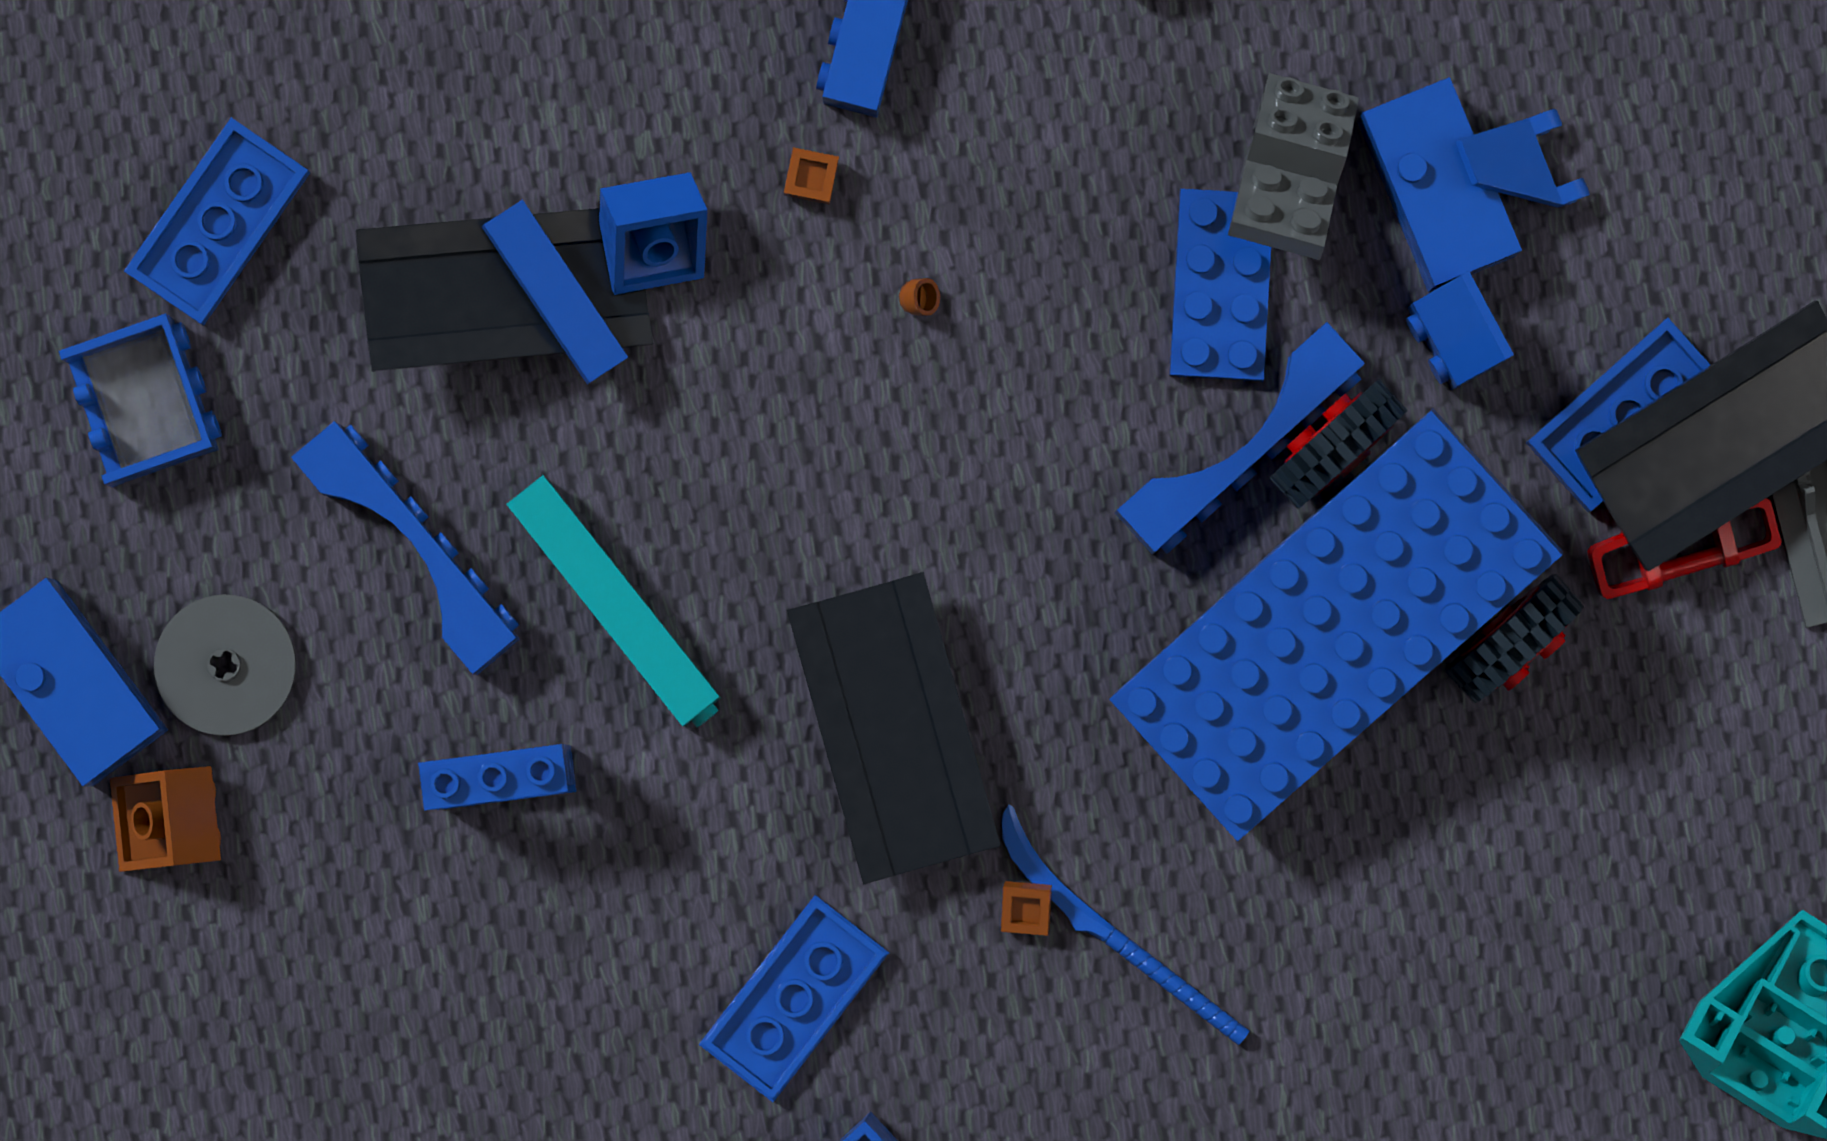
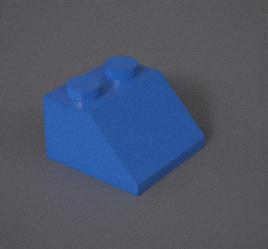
M691 172L600 188L599 225L614 295L704 278L707 207Z
M1470 271L1413 302L1408 307L1411 316L1406 318V322L1413 337L1418 343L1425 340L1433 355L1432 358L1428 359L1432 373L1440 384L1447 382L1451 390L1501 365L1514 355Z

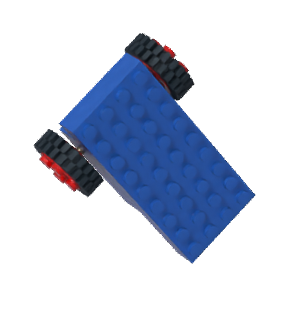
M1380 379L1364 393L1361 391L1353 399L1346 393L1322 414L1328 421L1318 431L1309 425L1286 446L1292 454L1284 461L1285 464L1269 478L1294 506L1299 509L1313 496L1316 497L1340 475L1344 478L1351 472L1355 477L1224 593L1215 604L1109 699L1237 842L1486 622L1487 624L1481 629L1482 632L1468 644L1445 671L1474 704L1481 701L1485 696L1487 697L1501 685L1510 691L1530 673L1528 671L1530 668L1528 663L1539 654L1545 660L1566 641L1564 637L1566 635L1562 631L1585 607L1581 600L1555 573L1528 591L1515 603L1509 604L1501 610L1563 555V551L1434 408L1401 437L1397 438L1371 463L1365 460L1372 453L1369 449L1393 428L1392 425L1408 411Z

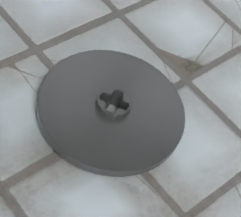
M222 594L208 596L196 600L181 609L164 628L154 657L156 685L169 710L189 727L213 735H238L264 725L283 707L295 681L296 653L287 628L270 609L261 603L237 595ZM228 651L233 654L231 662L237 665V670L235 673L227 672L222 679L218 676L219 668L213 665L215 657L224 658Z

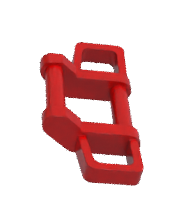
M1766 498L1750 508L1760 507L1766 529V537L1762 541L1737 548L1729 521L1712 532L1716 547L1663 562L1649 572L1644 569L1637 558L1642 577L1611 586L1607 584L1602 565V556L1609 551L1627 545L1628 542L1624 535L1620 533L1591 545L1587 553L1598 593L1606 599H1611L1644 589L1650 591L1663 587L1664 581L1720 564L1727 568L1739 564L1741 560L1779 548L1781 538L1771 501Z

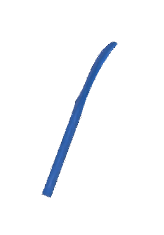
M1008 805L1002 815L1001 827L1002 839L1012 861L1032 883L1052 885L1051 901L1068 917L1075 931L1086 932L1105 942L1127 961L1148 975L1157 984H1160L1161 987L1191 1010L1195 1011L1200 1017L1207 1020L1208 1023L1229 1037L1230 1040L1240 1045L1250 1030L1234 1020L1233 1017L1199 993L1190 984H1187L1186 981L1152 957L1143 948H1140L1134 941L1129 940L1126 935L1115 929L1113 925L1071 892L1040 859L1031 846L1018 820L1014 807Z

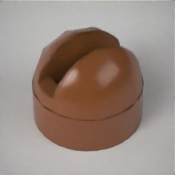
M916 278L907 281L901 287L899 293L900 305L905 312L914 316L932 315L939 307V288L930 278Z

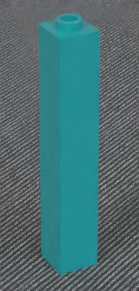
M542 475L506 504L683 727L692 722L698 728L719 711L714 703L721 699L720 695L549 480Z

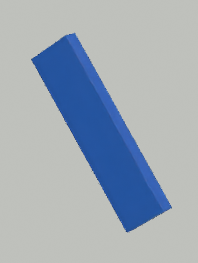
M523 199L482 226V229L587 385L628 358Z

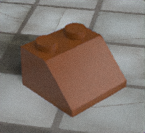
M211 766L163 770L110 778L119 872L221 860V835L217 826L215 806L216 787L213 782Z

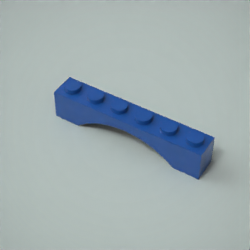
M1326 322L1288 357L1285 379L1276 405L1262 428L1244 447L1226 460L1202 471L1178 477L1151 479L1117 509L1115 514L1151 554H1154L1160 547L1168 554L1188 536L1181 528L1195 516L1202 523L1222 505L1217 498L1220 493L1229 485L1237 492L1255 476L1257 472L1252 465L1264 454L1272 460L1292 442L1286 434L1298 423H1301L1305 429L1314 423L1326 411V408L1321 403L1334 391L1342 397L1361 380L1356 371L1365 363L1332 326Z
M332 422L291 458L321 494L327 497L351 501L375 511L392 522L412 542L426 563L437 589L442 613V638L473 675H478L520 640L513 631L519 626V623L503 604L494 609L483 595L489 590L488 586L472 568L465 573L453 560L459 554L458 550L442 532L435 537L423 524L429 516L412 496L405 501L393 488L399 480L384 462L380 460L374 465L363 452L369 445L351 424L343 429L337 422Z

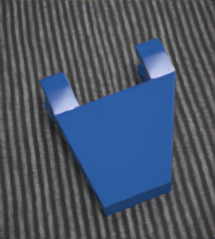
M1551 109L1535 116L1455 141L1472 186L1557 208L1570 205L1578 199L1590 195L1583 178L1556 187L1537 137L1562 126V121L1556 109Z

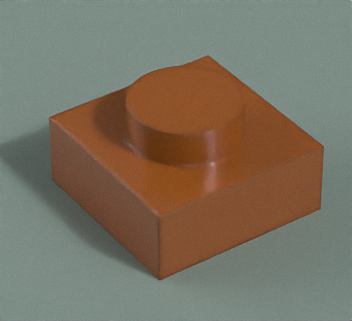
M793 147L784 196L830 205L839 156Z
M1005 881L1002 898L1001 932L1048 936L1050 930L1052 885Z

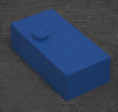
M1450 77L1362 112L1357 120L1428 292L1438 289L1468 271L1472 275L1512 259L1522 251L1498 192L1472 186L1455 141L1474 134Z
M46 577L0 612V676L83 787L95 786L168 731L163 721L57 580Z

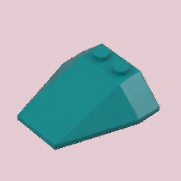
M1801 910L1698 1002L1679 1042L1702 1078L1780 1127L1827 1139V925L1806 911Z

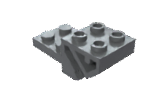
M1272 73L1268 74L1253 126L1255 133L1248 147L1240 175L1239 189L1228 232L1229 236L1309 258L1321 259L1337 185L1348 154L1359 97L1348 95L1338 90H1330L1301 82L1291 77H1283Z

